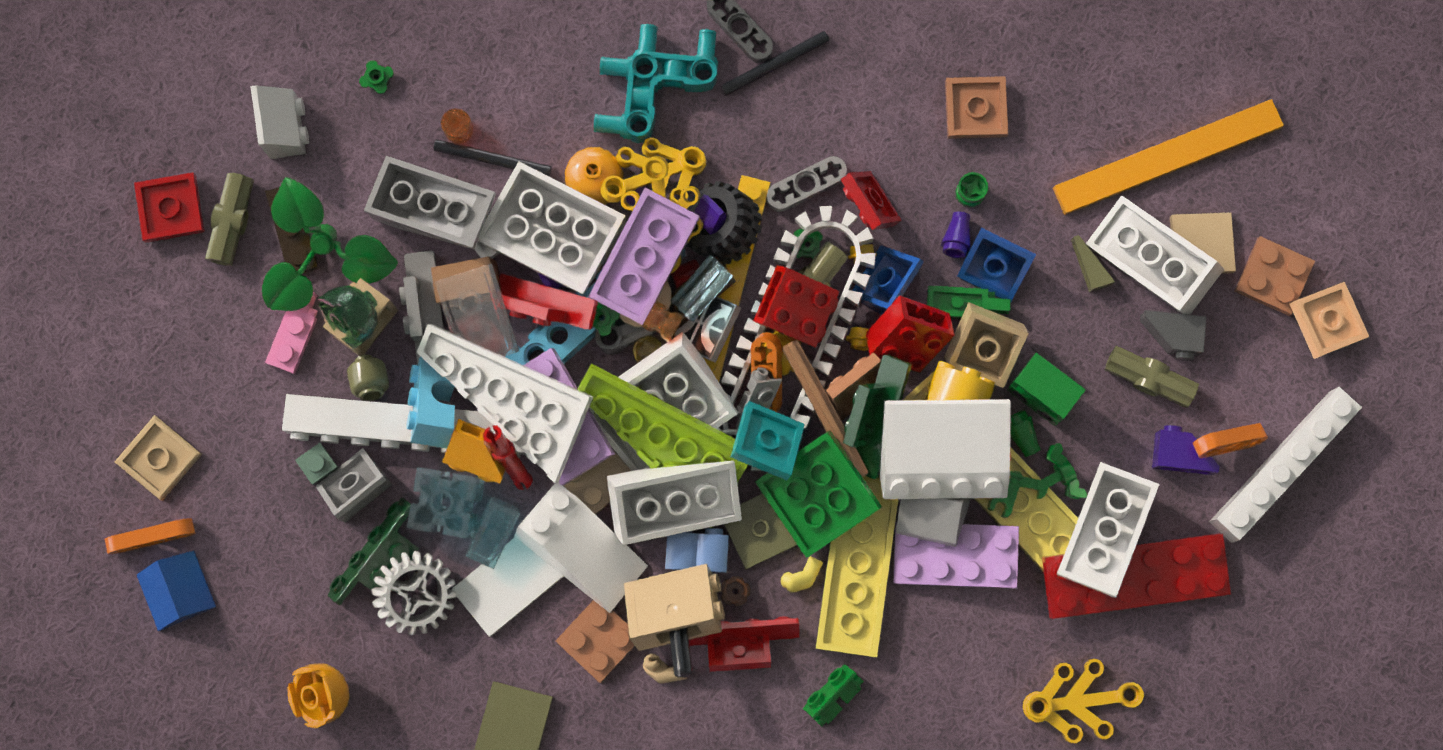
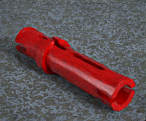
M493 425L495 434L488 427L483 433V439L491 448L490 451L494 460L501 463L517 489L524 490L520 482H523L526 489L532 485L533 477L516 454L514 443L505 437L499 426Z

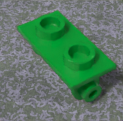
M844 664L841 668L835 669L830 674L828 682L820 690L810 695L803 710L821 727L825 723L829 725L843 709L836 700L840 697L848 704L862 689L860 686L864 681L855 671Z

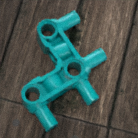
M642 24L640 27L638 50H635L633 55L628 56L627 59L601 57L600 75L626 77L628 84L625 113L622 116L595 114L594 132L620 134V137H623V139H629L635 143H644L647 138L652 136L656 119L654 99L658 89L663 87L684 88L685 92H704L713 89L717 82L718 61L715 57L716 31L708 29L699 31L698 49L695 56L656 52L658 27L652 24ZM642 65H649L653 68L647 75L637 72V69ZM701 70H707L712 76L707 80H700L696 77V74ZM636 122H644L647 128L643 132L637 133L631 129V126Z

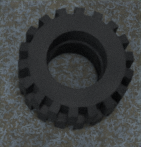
M716 181L714 185L712 183L704 184V189L697 188L700 192V199L703 195H708L727 213L726 221L719 231L711 235L703 228L698 235L693 236L688 241L686 246L709 261L717 256L725 264H731L732 259L737 262L742 259L743 253L748 255L751 251L750 246L752 244L756 245L758 241L756 235L761 233L762 226L758 224L762 221V215L758 213L759 207L753 202L752 198L728 183L724 184L721 181ZM695 195L693 197L689 196L687 200L694 201ZM699 201L689 206L688 210L694 213ZM696 224L693 231L698 230V224Z

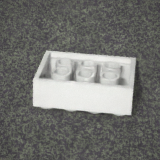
M518 162L490 211L478 242L583 295L612 252L626 225V216Z
M683 332L618 377L714 428H718L738 414V411L702 355ZM589 407L611 447L631 471L651 469L636 454L637 451L627 441L624 442L617 435V431Z
M1010 400L885 401L880 466L883 499L1007 498L1010 476Z

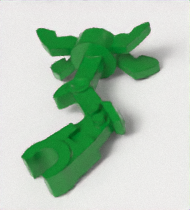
M1061 443L1050 445L1046 452V460L1055 464V472L1041 480L1023 477L1021 472L1010 471L1007 498H992L987 505V509L993 511L996 504L1000 502L1004 505L1001 517L1007 518L1012 513L1020 487L1037 490V499H1042L1046 495L1048 488L1059 481L1066 486L1065 496L1069 498H1087L1088 494L1085 489L1079 488L1076 472L1067 460V457L1061 454L1063 451Z

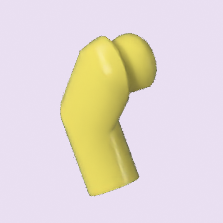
M810 556L803 571L793 574L786 572L782 575V587L787 588L789 592H798L810 588L823 562Z

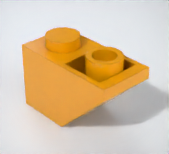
M458 419L442 462L448 464L455 471H467L475 474L485 482L501 483L505 469L500 462L494 460L491 455V448L483 439V433L486 429Z

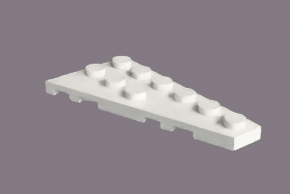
M428 324L417 353L442 377L450 381L465 399H469L493 425L499 426L505 437L523 450L527 457L534 464L540 466L554 483H558L593 396L435 325Z

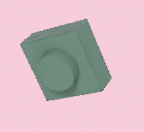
M318 443L295 459L312 485L317 484L339 468L322 443Z

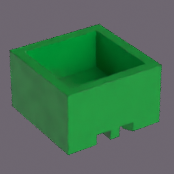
M1035 353L1007 388V391L1011 394L1014 390L1017 391L1028 401L1026 404L1035 412L1040 410L1053 418L1050 423L1056 426L1067 416L1086 389L1038 353Z

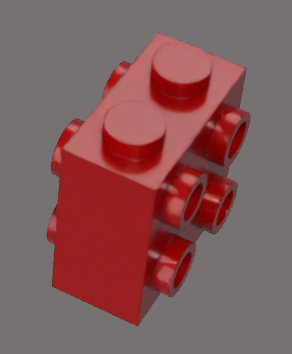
M777 265L753 322L816 348L817 344L823 340L826 334L825 325L829 316L837 308V297L840 291L792 269Z
M900 295L866 332L870 355L875 353L880 360H882L883 355H891L910 363L911 370L919 373L955 336L950 313Z

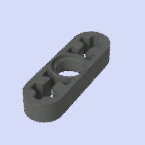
M707 0L708 15L750 60L756 63H763L771 57L773 51L772 40L735 0H717L719 3L726 2L725 9L731 15L726 23L723 21L726 19V14L721 9L714 10V2L716 0ZM737 20L746 22L748 30L744 34L734 33L731 29L733 22ZM753 32L756 33L753 35V40L758 45L766 44V53L763 54L759 51L755 54L753 52L754 44L749 40Z

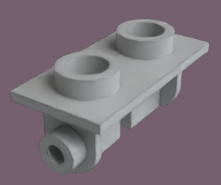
M761 367L752 371L747 385L750 391L744 392L740 403L736 407L738 411L737 417L739 418L736 428H739L744 406L748 401L768 409L770 408L782 382L781 378L770 379L768 371Z

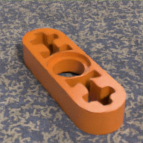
M764 332L751 345V373L761 367L769 370L774 379H782V343L775 334ZM763 343H766L767 348L772 349L765 361L763 360L766 357V348L761 347ZM782 382L771 404L772 406L769 408L775 412H778L782 406Z
M1256 423L1209 433L1195 440L1193 446L1199 458H1206L1254 447L1264 442L1268 436L1262 424Z
M193 519L175 520L105 538L107 554H118L192 536L195 534Z

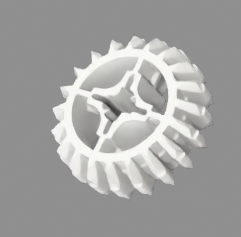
M414 551L412 560H410L407 553L404 552L401 554V563H398L392 557L390 563L394 566L390 570L386 566L380 568L386 576L385 578L376 576L374 579L382 587L372 589V594L380 597L373 601V606L381 608L377 613L380 619L388 617L385 624L389 628L396 624V631L398 633H402L407 626L408 633L414 635L416 627L419 626L420 631L424 634L427 633L426 624L430 623L434 629L438 627V623L435 621L438 616L442 620H447L448 616L443 612V609L452 610L454 607L447 599L456 597L455 591L448 590L455 585V581L451 578L446 579L451 571L448 568L441 569L443 562L440 559L432 563V555L426 553L421 561L420 553ZM418 570V572H414L408 581L397 580L406 572ZM428 572L434 575L438 586L437 596L432 595L431 592L426 590V575ZM417 588L424 596L413 595L411 599L404 590L415 591ZM391 590L403 597L401 614L392 608L390 601ZM421 605L431 606L422 614L410 616Z

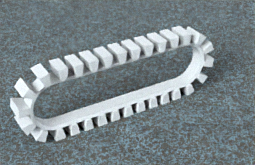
M821 206L822 222L811 225L806 211L795 218L796 224L804 231L799 237H796L785 230L781 239L782 246L794 248L791 256L778 247L773 260L774 263L783 264L787 268L792 269L803 241L811 233L820 229L830 228L844 233L855 247L856 262L812 364L814 371L817 370L826 377H829L833 364L820 361L824 352L836 360L841 346L827 342L830 335L844 342L848 328L835 326V323L840 318L851 325L855 316V310L842 308L846 300L858 308L863 293L851 291L850 288L852 283L860 288L866 289L870 275L857 273L860 265L874 269L876 253L861 254L860 246L872 243L873 237L868 227L856 236L850 230L856 223L858 216L846 210L843 221L840 224L831 221L832 206ZM770 265L766 275V279L769 281L775 270V267ZM765 283L762 284L758 295L760 298H763L768 287ZM757 300L751 310L752 315H756L760 306V302ZM748 318L743 330L746 333L756 334L757 338L765 332L767 327L760 326ZM740 336L736 348L737 350L749 352L746 361L733 353L728 364L732 368L742 369L741 374L737 378L728 371H725L721 381L723 385L735 387L731 396L727 394L733 405L751 366L752 342L743 336ZM820 380V382H821V384H822V386H823V388H824V387H825V384H826V381ZM802 388L790 418L804 423V429L807 430L811 417L800 415L798 411L801 405L813 413L815 410ZM728 421L723 424L724 430L729 429ZM753 466L751 468V471H762Z

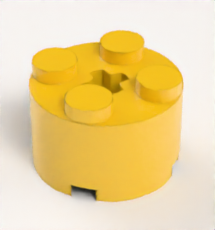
M939 361L925 396V400H990L995 382L980 377L981 373L972 368L963 367L962 371L955 370V366Z

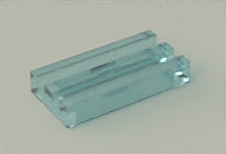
M709 255L670 301L689 320L694 322L733 275L716 258ZM719 272H720L721 274L717 277V279H716V280L711 284V286L709 287V284L712 282V280H713V279L719 274ZM699 295H702V296L698 299V301L692 306V308L689 309V307H690V306L693 304V302L699 297Z

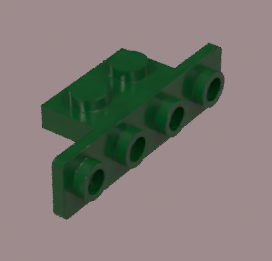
M883 355L875 383L859 385L853 396L854 405L851 416L844 428L845 436L843 443L856 447L868 470L865 476L871 479H878L880 476L885 401L902 400L911 370L910 363L891 355Z
M402 497L389 507L386 513L387 517L380 526H376L369 533L368 542L362 550L353 554L348 563L349 567L342 576H337L331 583L328 596L337 605L342 604L358 581L370 590L382 587L374 581L376 576L382 578L386 576L380 568L386 566L390 570L394 567L390 563L392 557L398 563H401L402 553L406 552L411 560L414 551L419 550L416 545L397 532L414 509V506Z

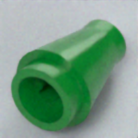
M1026 410L1011 415L1010 437L1020 448L1024 457L1031 456L1040 451L1041 448L1038 444L1032 416H1028Z

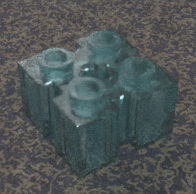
M417 467L413 491L420 492L419 503H411L407 528L427 532H440L441 526H443L442 534L475 538L479 514L472 512L474 502L482 501L485 481L481 480L478 476L462 473H453L452 479H449L451 471ZM449 497L451 505L446 510L447 506L442 505L443 498Z

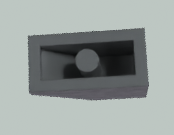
M1145 310L1140 315V322L1165 352L1167 354H1175L1177 360L1193 361L1194 357H1198L1204 352L1205 316Z

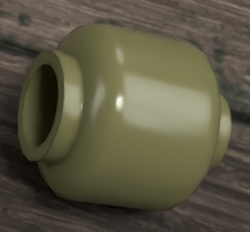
M368 354L361 355L347 368L351 393L362 401H376L382 398L389 388L386 365L379 358Z

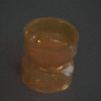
M458 108L450 109L442 116L441 127L450 142L464 144L471 139L474 128L469 115L464 110Z
M657 301L642 327L649 332L655 331L660 333L661 339L669 343L684 316L678 312H669L664 304Z

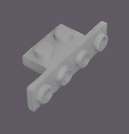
M433 251L404 255L407 277L403 278L404 287H399L401 304L407 306L408 316L403 317L404 331L406 335L410 334V337L415 342L417 365L420 358L417 350L427 325L434 324L444 329L442 308L435 300L431 267H436Z

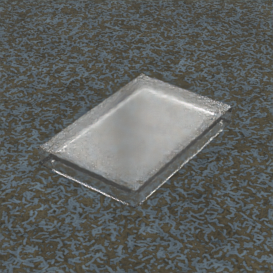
M492 264L435 281L450 333L502 356L519 352Z

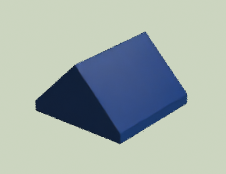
M981 228L957 277L981 289L995 292V296L1002 299H1011L1012 301L1036 254Z
M881 245L876 252L874 269L866 267L863 274L870 275L866 289L864 290L857 285L852 289V291L863 293L860 302L880 315L890 307L899 295H905L924 263L920 258Z
M194 550L157 560L136 574L158 631L216 607Z

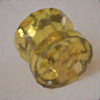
M652 336L639 338L633 347L636 363H639L662 347L661 342Z

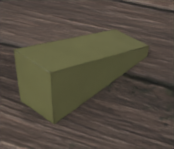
M1079 235L1074 236L1071 239V243L1089 292L1113 285L1115 283L1114 279Z

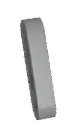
M828 157L773 184L767 191L768 206L774 211L783 212L842 183L840 179L846 176L847 173L845 162L839 157ZM832 164L834 168L840 167L837 178H834L832 174L823 178L824 185L820 184V178L814 172L819 170L821 176L828 171V165ZM803 177H810L815 182V188L810 192H804L798 187V181ZM793 183V189L796 195L799 196L798 198H794V194L791 193L785 197L784 204H781L780 201L774 202L772 200L775 198V191L779 190L781 194L790 191L788 184Z

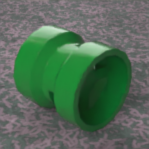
M969 172L963 175L955 191L958 202L968 208L980 205L987 194L988 182L983 175L977 172Z

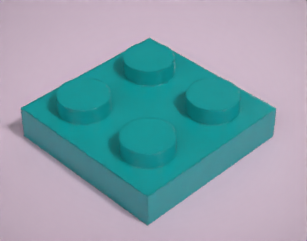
M748 401L744 406L731 458L788 480L792 475L805 424Z

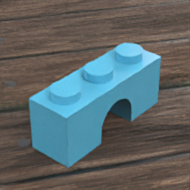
M420 356L418 365H412L409 382L414 383V388L411 387L408 397V406H413V410L409 411L406 429L411 430L410 443L447 448L454 430L455 406L444 404L437 400L449 402L455 386L445 377H442Z

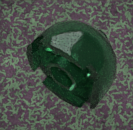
M343 285L337 286L319 297L318 300L322 302L318 305L324 318L333 330L337 327L342 333L347 335L341 338L347 345L357 348L373 334L378 324V315L375 309L378 304L369 291L362 292L357 287Z

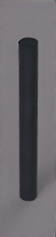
M822 31L721 85L724 94L727 96L829 42V37L825 31Z
M438 139L434 143L433 150L513 170L517 163L521 162L550 177L552 166Z

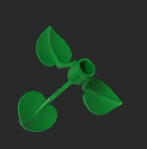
M288 177L283 179L272 203V218L278 227L284 231L296 233L303 228L306 233H313L310 239L312 249L298 271L290 263L281 262L274 265L267 272L262 285V296L268 308L271 310L295 311L304 308L311 301L313 284L310 279L302 274L316 254L325 255L335 249L338 256L345 259L342 265L343 275L355 283L360 278L368 284L377 282L388 276L396 268L398 260L391 255L384 244L368 235H358L350 239L345 246L344 253L340 247L341 243L336 241L337 231L329 224H321L324 219V208L319 198L302 183Z

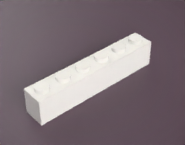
M1340 387L1329 391L1209 522L1231 543L1239 541L1362 407Z

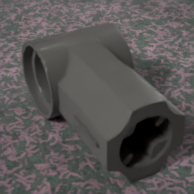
M619 320L611 328V333L618 335V340L615 344L610 346L603 344L605 336H602L599 330L596 331L595 339L602 352L607 355H616L623 348L657 334L654 325L647 328H635Z

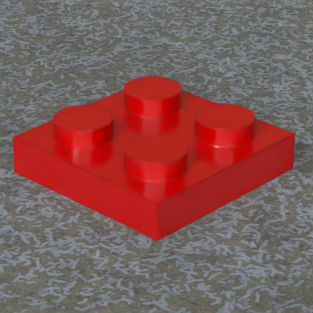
M871 171L851 172L840 179L845 186L843 188L845 195L851 202H855L860 210V219L868 228L871 227L872 230L890 228L902 221Z
M193 172L134 183L142 240L145 243L205 232L197 178Z

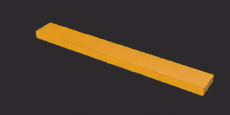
M1270 99L1055 185L1053 190L1064 215L1281 129L1284 124L1273 100Z

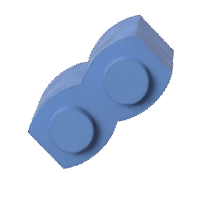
M705 528V534L688 531L667 536L665 569L682 570L707 564L711 572L727 573L729 535H723V529Z

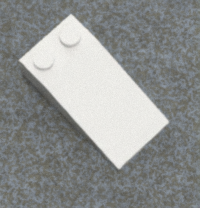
M1123 196L1119 198L1086 243L1087 246L1182 314L1190 315L1224 271V268L1215 259Z
M734 461L642 469L607 476L614 532L622 545L742 520Z
M1100 462L1057 575L1116 598L1159 484Z
M559 482L550 488L522 521L514 536L609 613L625 595L624 583L637 580L648 567L627 545H622L615 533L579 498L560 485Z

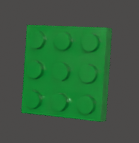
M831 430L797 452L792 475L788 480L767 473L755 481L806 558L882 508V505Z

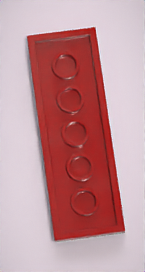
M1222 533L1136 544L1116 598L1058 576L1057 572L1064 554L1042 557L1049 617L1051 619L1231 595Z

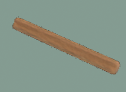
M795 340L785 345L783 352L826 432L831 430L861 476H865L868 470L857 449L843 443L845 427L799 341Z

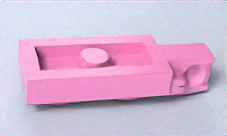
M313 292L311 301L304 308L285 312L265 361L266 364L292 374L296 373L317 322L316 316L318 311L313 309L317 298L315 292Z

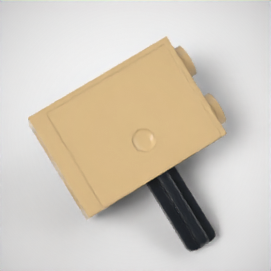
M707 564L624 583L630 640L638 651L671 644L674 675L676 677L687 678L693 672L689 639L722 632L721 620L725 619L723 605L721 601H718L717 592H721V584L717 573L713 574Z

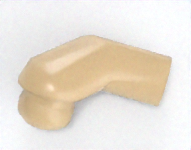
M648 654L644 658L643 668L645 672L660 684L687 679L676 677L673 666L669 667L656 654Z

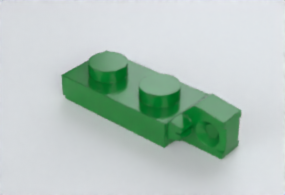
M931 285L927 288V305L950 313L951 319H961L968 302L997 314H1009L1011 299L995 298V292H990L988 289Z

